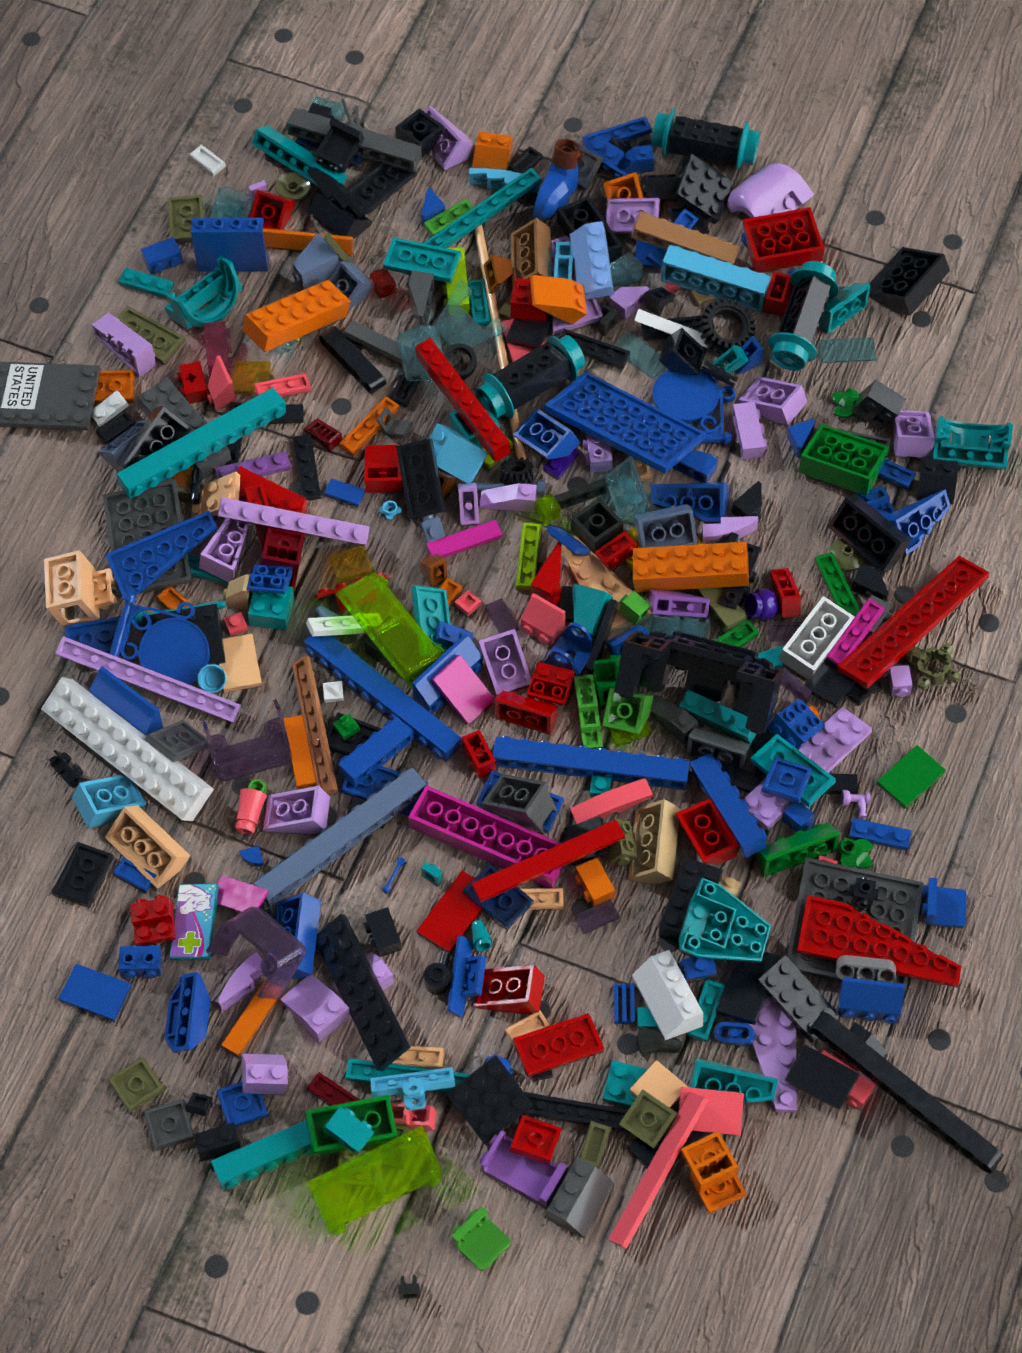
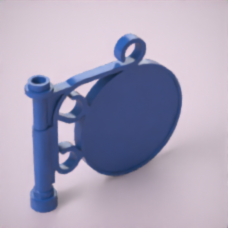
M701 369L697 375L667 370L658 377L652 394L653 403L656 408L687 424L700 422L701 430L706 433L705 439L700 444L724 443L725 446H728V444L732 443L731 433L725 432L723 435L724 412L722 394L725 392L732 394L730 397H724V402L730 403L734 401L736 396L734 388L724 386L719 391L718 384L714 378L701 371ZM720 401L721 421L717 426L716 419L710 415L716 410ZM711 422L716 428L709 430L704 423Z
M125 593L124 597L122 596L121 598L125 602L115 631L110 655L118 658L122 655L125 659L130 660L139 656L140 665L144 668L188 685L195 683L200 669L209 663L210 648L203 631L197 625L187 620L193 617L195 613L194 606L189 602L180 603L177 607V613H181V608L185 605H188L191 609L188 616H182L152 607L132 604V602L136 603V596ZM145 610H152L176 617L166 618L152 625L151 617L143 613L142 615L148 621L145 627H140L134 619L137 614ZM132 623L139 630H147L141 639L139 649L136 644L127 643ZM126 644L133 646L135 649V653L130 657L125 654Z

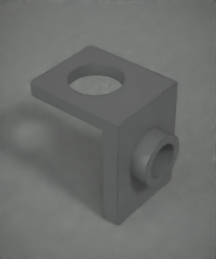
M387 407L384 408L377 418L378 424L385 434L389 436L405 437L413 425L412 421L396 420ZM385 415H388L389 422L387 425H385L383 422Z

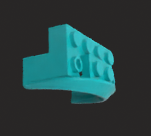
M220 256L216 259L219 267L177 298L173 292L168 294L167 298L170 303L164 307L168 317L188 329L194 326L210 327L226 318L234 308L239 292L243 289L232 261ZM213 300L207 307L199 310L206 302Z
M944 416L939 417L934 429L935 443L932 459L958 461V466L1005 470L1007 468L1008 449L1012 443L1013 425L1011 423L1002 425L972 424L944 419ZM989 435L991 436V445H990V448H988V446H989Z

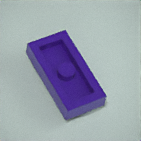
M574 449L569 456L550 459L543 467V472L559 480L579 456V451Z

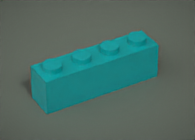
M690 690L686 692L679 705L680 708L688 712L697 721L736 739L744 740L750 745L756 736V733L745 728L747 716Z

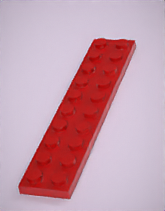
M959 555L837 665L838 671L868 689L989 578V572Z

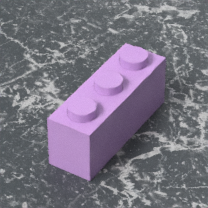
M755 402L733 404L732 417L742 460L764 457L767 441L762 436L764 428L763 424L759 423V408L756 409Z

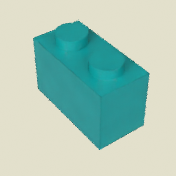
M340 1106L325 1125L323 1131L357 1156L372 1137L374 1131L371 1130L372 1126L364 1120L360 1122L355 1118V1113L349 1108L345 1107L343 1109Z

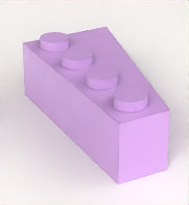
M107 313L92 324L94 335L131 370H134L139 378L156 366V356L153 352L152 344L123 324L117 317Z
M226 518L201 553L199 568L227 582L232 581L251 523Z

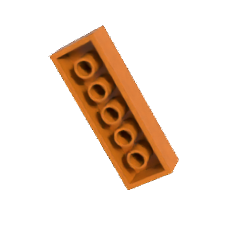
M328 279L245 314L242 330L266 352L347 317L351 301Z
M747 542L633 548V582L635 592H648L650 589L684 590L749 586Z

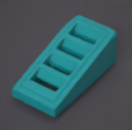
M733 345L712 364L720 368L722 367L726 372L731 373L749 360L741 347Z

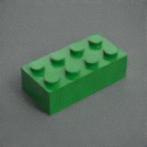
M389 1095L306 1110L304 1115L312 1157L348 1150L323 1131L325 1125L340 1106L343 1109L345 1107L349 1108L355 1113L354 1117L360 1122L364 1120L372 1126L371 1130L374 1133L365 1146L391 1142L397 1138Z

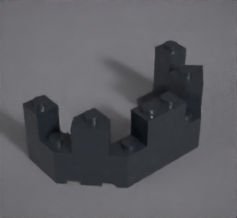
M634 631L624 641L614 692L618 693L621 697H633L637 693L639 685L651 692H661L666 685L669 666L672 665L678 670H688L684 692L690 690L714 702L721 701L724 698L728 681L733 685H741L735 711L748 717L745 728L750 729L751 732L756 734L765 733L768 729L773 705L778 699L784 671L780 668H772L773 663L765 658L759 659L757 652L681 631H673V635H666L665 631H650V635H643L641 631Z

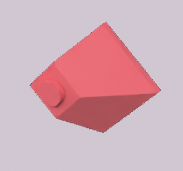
M220 355L216 356L207 386L209 394H206L209 404H213L215 410L230 406L231 402H236L233 383Z

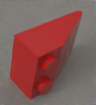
M560 542L556 544L531 583V596L534 593L557 607L561 601L562 543Z
M535 965L485 969L482 993L480 996H476L474 1007L517 1014L539 1013L545 975Z

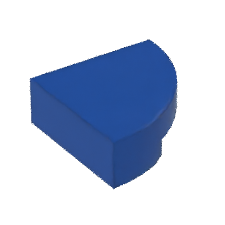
M259 846L239 851L244 861L254 866H264Z

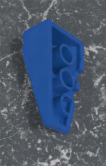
M729 483L651 484V502L666 508L688 504L693 510L694 517L703 521L720 522L721 517H726L729 502Z

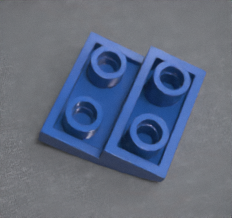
M255 564L253 573H250L247 590L285 594L293 573L292 567Z

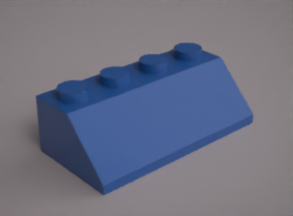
M466 633L412 683L413 700L431 714L434 711L440 710L446 701V698L431 680L457 655L462 656L475 674L479 673L483 667V656Z
M103 666L99 669L89 690L92 695L145 736L163 728L162 719L157 707Z
M303 892L277 902L268 977L301 979L312 975L321 900Z

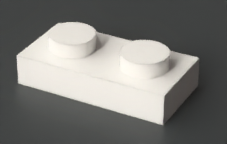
M117 390L93 409L92 417L101 427L127 408L129 404Z

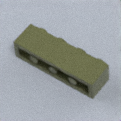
M725 587L690 589L695 596L710 599L708 613L724 634L746 620L747 614L742 607L738 606L735 610L719 604Z

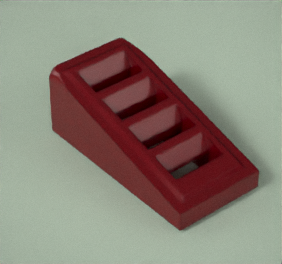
M318 418L304 429L308 435L311 434V437L329 452L343 440L342 434L338 430Z

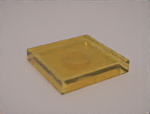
M234 361V394H256L254 383L270 380V361Z
M364 545L328 555L339 584L375 574Z

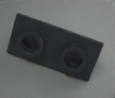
M54 750L57 756L51 757L50 765L60 775L64 770L66 771L61 777L70 787H77L80 779L87 780L82 775L84 771L71 762L72 758L63 751L61 753Z

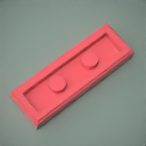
M306 373L254 383V390L257 396L273 387L281 397L311 391Z

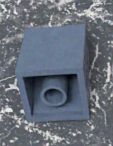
M320 233L315 235L293 262L292 275L295 279L293 284L297 292L328 280L339 263L338 255Z

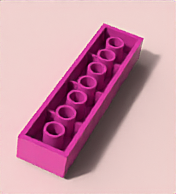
M427 785L408 817L410 828L504 869L561 844ZM564 866L531 881L548 888H553Z

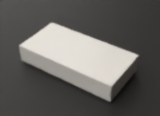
M200 145L189 154V158L212 176H215L226 167L224 161L203 145Z

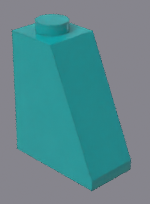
M573 584L574 623L584 626L591 638L596 639L609 600L613 599V597L605 591ZM574 628V630L577 631L579 634L584 635L582 631H580L577 628Z

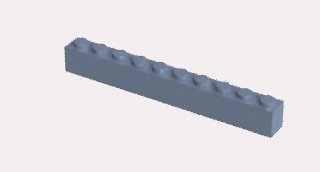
M413 768L401 772L396 780L386 783L382 790L371 794L363 804L356 805L348 815L338 818L333 826L323 829L318 837L308 840L304 847L298 851H293L282 863L275 864L266 875H260L256 879L254 886L269 891L264 901L271 908L418 800L427 784Z

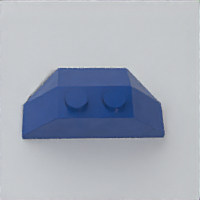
M199 972L181 975L180 982L169 999L164 1039L174 1053L193 1049L207 1036L211 998Z

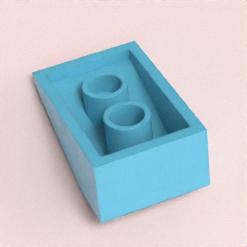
M437 423L429 439H433L437 467L466 483H472L488 452L450 427Z
M126 775L79 783L72 796L88 828L106 825L116 820L124 807L139 806L143 808L146 806V802L137 785Z

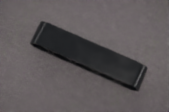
M332 326L319 335L322 345L368 393L373 394L387 384L382 373L336 326Z

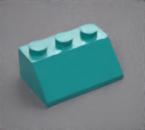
M853 283L849 287L843 288L834 298L829 299L824 304L825 309L820 316L819 327L826 334H829L866 308L871 285L869 283Z

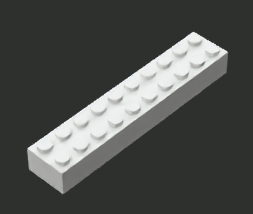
M61 677L41 708L182 820L193 821L214 790L179 761L172 762L145 741L146 736L73 679Z

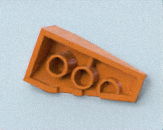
M636 172L603 183L607 199L645 198L640 177Z

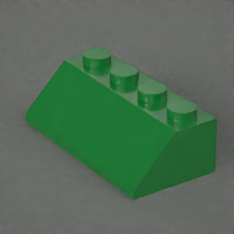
M829 823L817 824L807 831L801 830L794 833L793 836L781 837L774 843L766 844L767 848L755 853L754 859L763 877H767L803 864L806 857L816 859L819 855L824 856L835 852L840 833Z

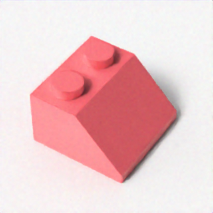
M533 593L521 618V629L526 634L537 637L543 644H549L553 647L565 630L566 611Z

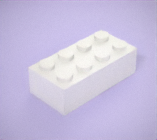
M823 596L784 646L778 660L810 680L855 617Z

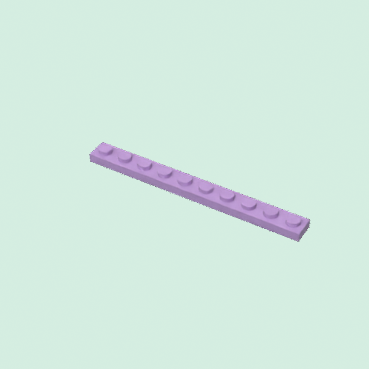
M64 636L55 653L57 656L99 671L103 666L122 681L234 723L241 707L238 703Z

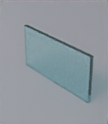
M627 332L614 344V346L629 350L630 357L628 362L652 379L665 368L659 361L660 354L630 332Z
M874 337L819 340L821 363L877 360Z

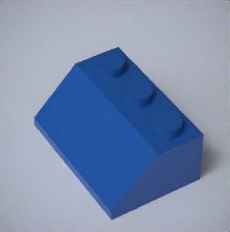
M538 408L513 434L518 440L548 460L569 456L580 444V441L570 429Z
M843 977L839 990L837 1013L846 1019L856 1017L862 1018L865 1021L881 1020L888 1024L899 1022L905 984Z

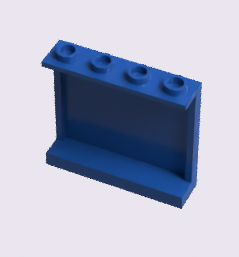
M192 218L191 236L198 272H212L219 267L216 259L220 256L232 261L236 272L268 271L269 257L265 247L263 218Z

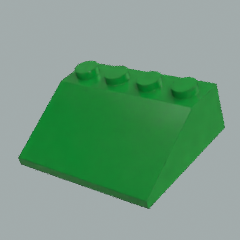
M821 424L801 454L798 472L867 496L876 481L890 447Z

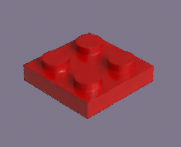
M522 1115L509 1152L549 1165L562 1128Z

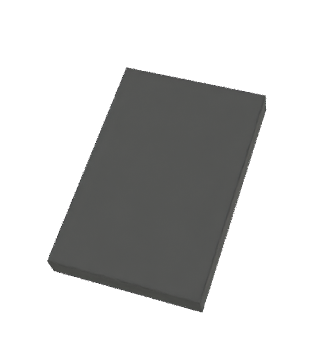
M184 720L150 733L145 738L146 742L172 762L206 749L211 743L210 740Z

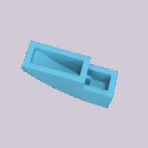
M556 241L554 277L572 279L573 254L571 242Z

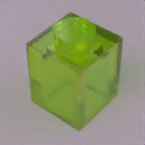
M552 493L535 500V513L544 526L560 519L561 506Z

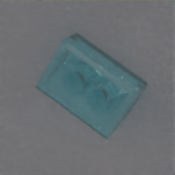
M418 325L397 336L406 381L434 382L416 358L415 346L431 338L443 353L437 325Z
M630 456L604 477L618 517L625 524L635 526L633 515L648 512L649 502L634 459Z
M653 614L650 631H665L666 635H673V631H681L708 638L711 615H708V617Z

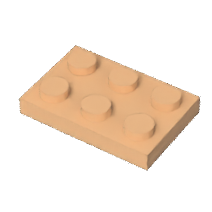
M233 472L203 484L201 504L193 505L192 502L191 518L209 510L212 517L218 515L222 497L239 501L240 474Z

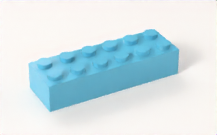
M669 245L662 262V282L673 283L681 288L690 291L695 290L697 293L706 296L715 295L714 297L720 300L727 298V302L733 299L734 305L739 301L741 302V307L746 306L747 309L762 312L770 285V276L751 271L745 267L735 266L730 262H723L713 257L700 255L697 252H691L679 246Z

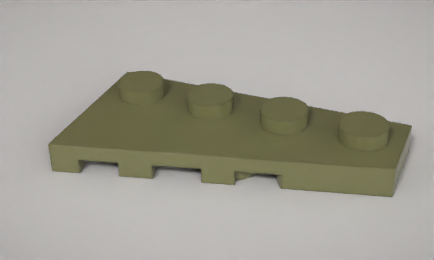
M129 306L117 317L123 324L152 344L156 358L164 366L185 342L184 336Z

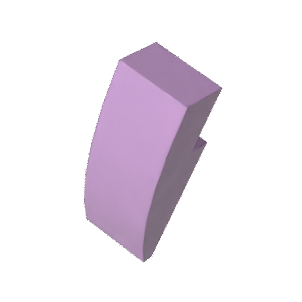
M758 516L721 517L720 524H702V543H723L725 538L729 539L731 532L738 534V539L757 529Z
M257 952L246 959L226 983L218 1000L219 1008L222 1012L255 990L254 980L267 972L266 963Z

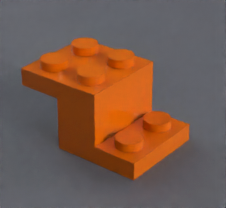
M719 1131L681 1148V1153L690 1168L689 1178L709 1214L747 1196L737 1176L739 1167Z

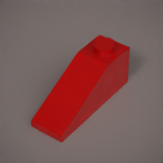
M789 568L770 570L774 594L780 603L778 610L781 617L793 618L801 616V596Z

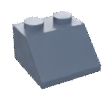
M339 261L329 277V280L351 301L349 309L365 299L374 285L352 262Z

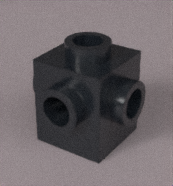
M867 877L856 878L854 884H850L849 896H851L850 905L870 909L873 901L878 899L879 889H876V881Z

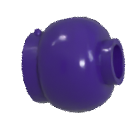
M758 589L746 596L744 606L749 617L765 621L775 616L780 603L771 590Z

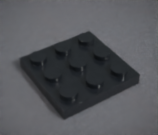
M691 154L686 161L674 197L716 224L720 220L733 182Z
M497 1055L446 1093L484 1144L534 1106Z

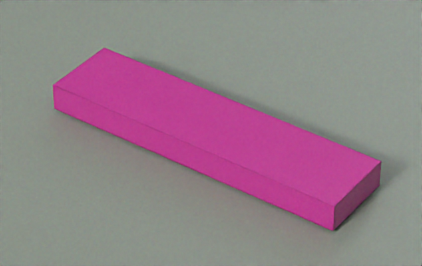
M493 520L426 543V547L430 556L438 554L445 558L503 538L497 521Z
M869 598L828 653L826 659L835 665H839L861 644L883 614L885 608Z

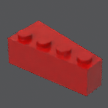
M239 466V501L248 502L244 487L263 483L269 507L307 514L309 505L305 497Z

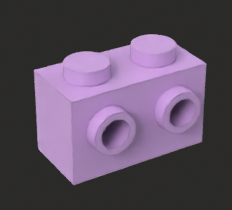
M586 433V439H583L582 443L583 450H587L585 464L589 466L590 473L611 471L612 455L610 445Z

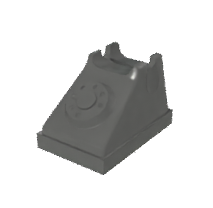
M507 774L500 776L482 802L486 809L504 816L527 829L532 830L534 828L538 832L544 831L543 823L550 812L557 811L546 782Z

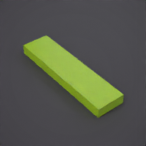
M523 523L516 590L531 591V583L536 577L541 524Z

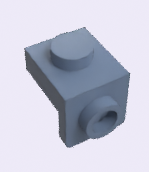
M432 514L423 517V522L419 524L422 526L427 543L446 537L439 516L434 518Z

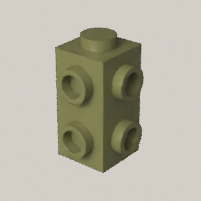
M615 818L612 821L617 820L625 834V839L608 846L610 853L608 854L609 862L625 866L637 857L630 821Z

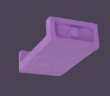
M501 1130L499 1135L495 1134L490 1142L491 1148L488 1153L484 1152L480 1158L481 1172L547 1208L567 1174V1165L561 1162L557 1165L552 1161L547 1165L509 1152L513 1140L508 1138L505 1132Z

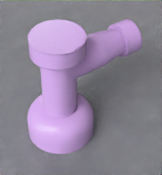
M842 790L841 805L847 806L850 802H858V817L866 818V804H870V793L850 794L848 790Z

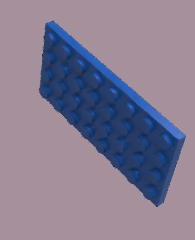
M588 372L582 374L544 406V411L664 474L706 437L705 432Z

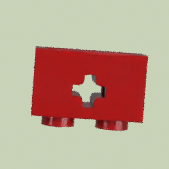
M197 361L179 365L180 372L177 373L179 384L183 383V387H180L184 398L186 397L190 404L207 401V389L201 362Z
M477 730L463 736L462 748L478 779L489 775L492 770L496 771V760L481 731Z

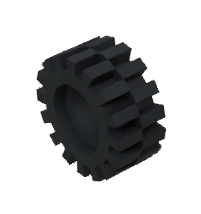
M515 457V459L508 458V461L504 460V463H501L500 466L501 482L504 485L517 483L531 484L534 479L532 462H529V459L524 460L523 457L520 459L518 457Z

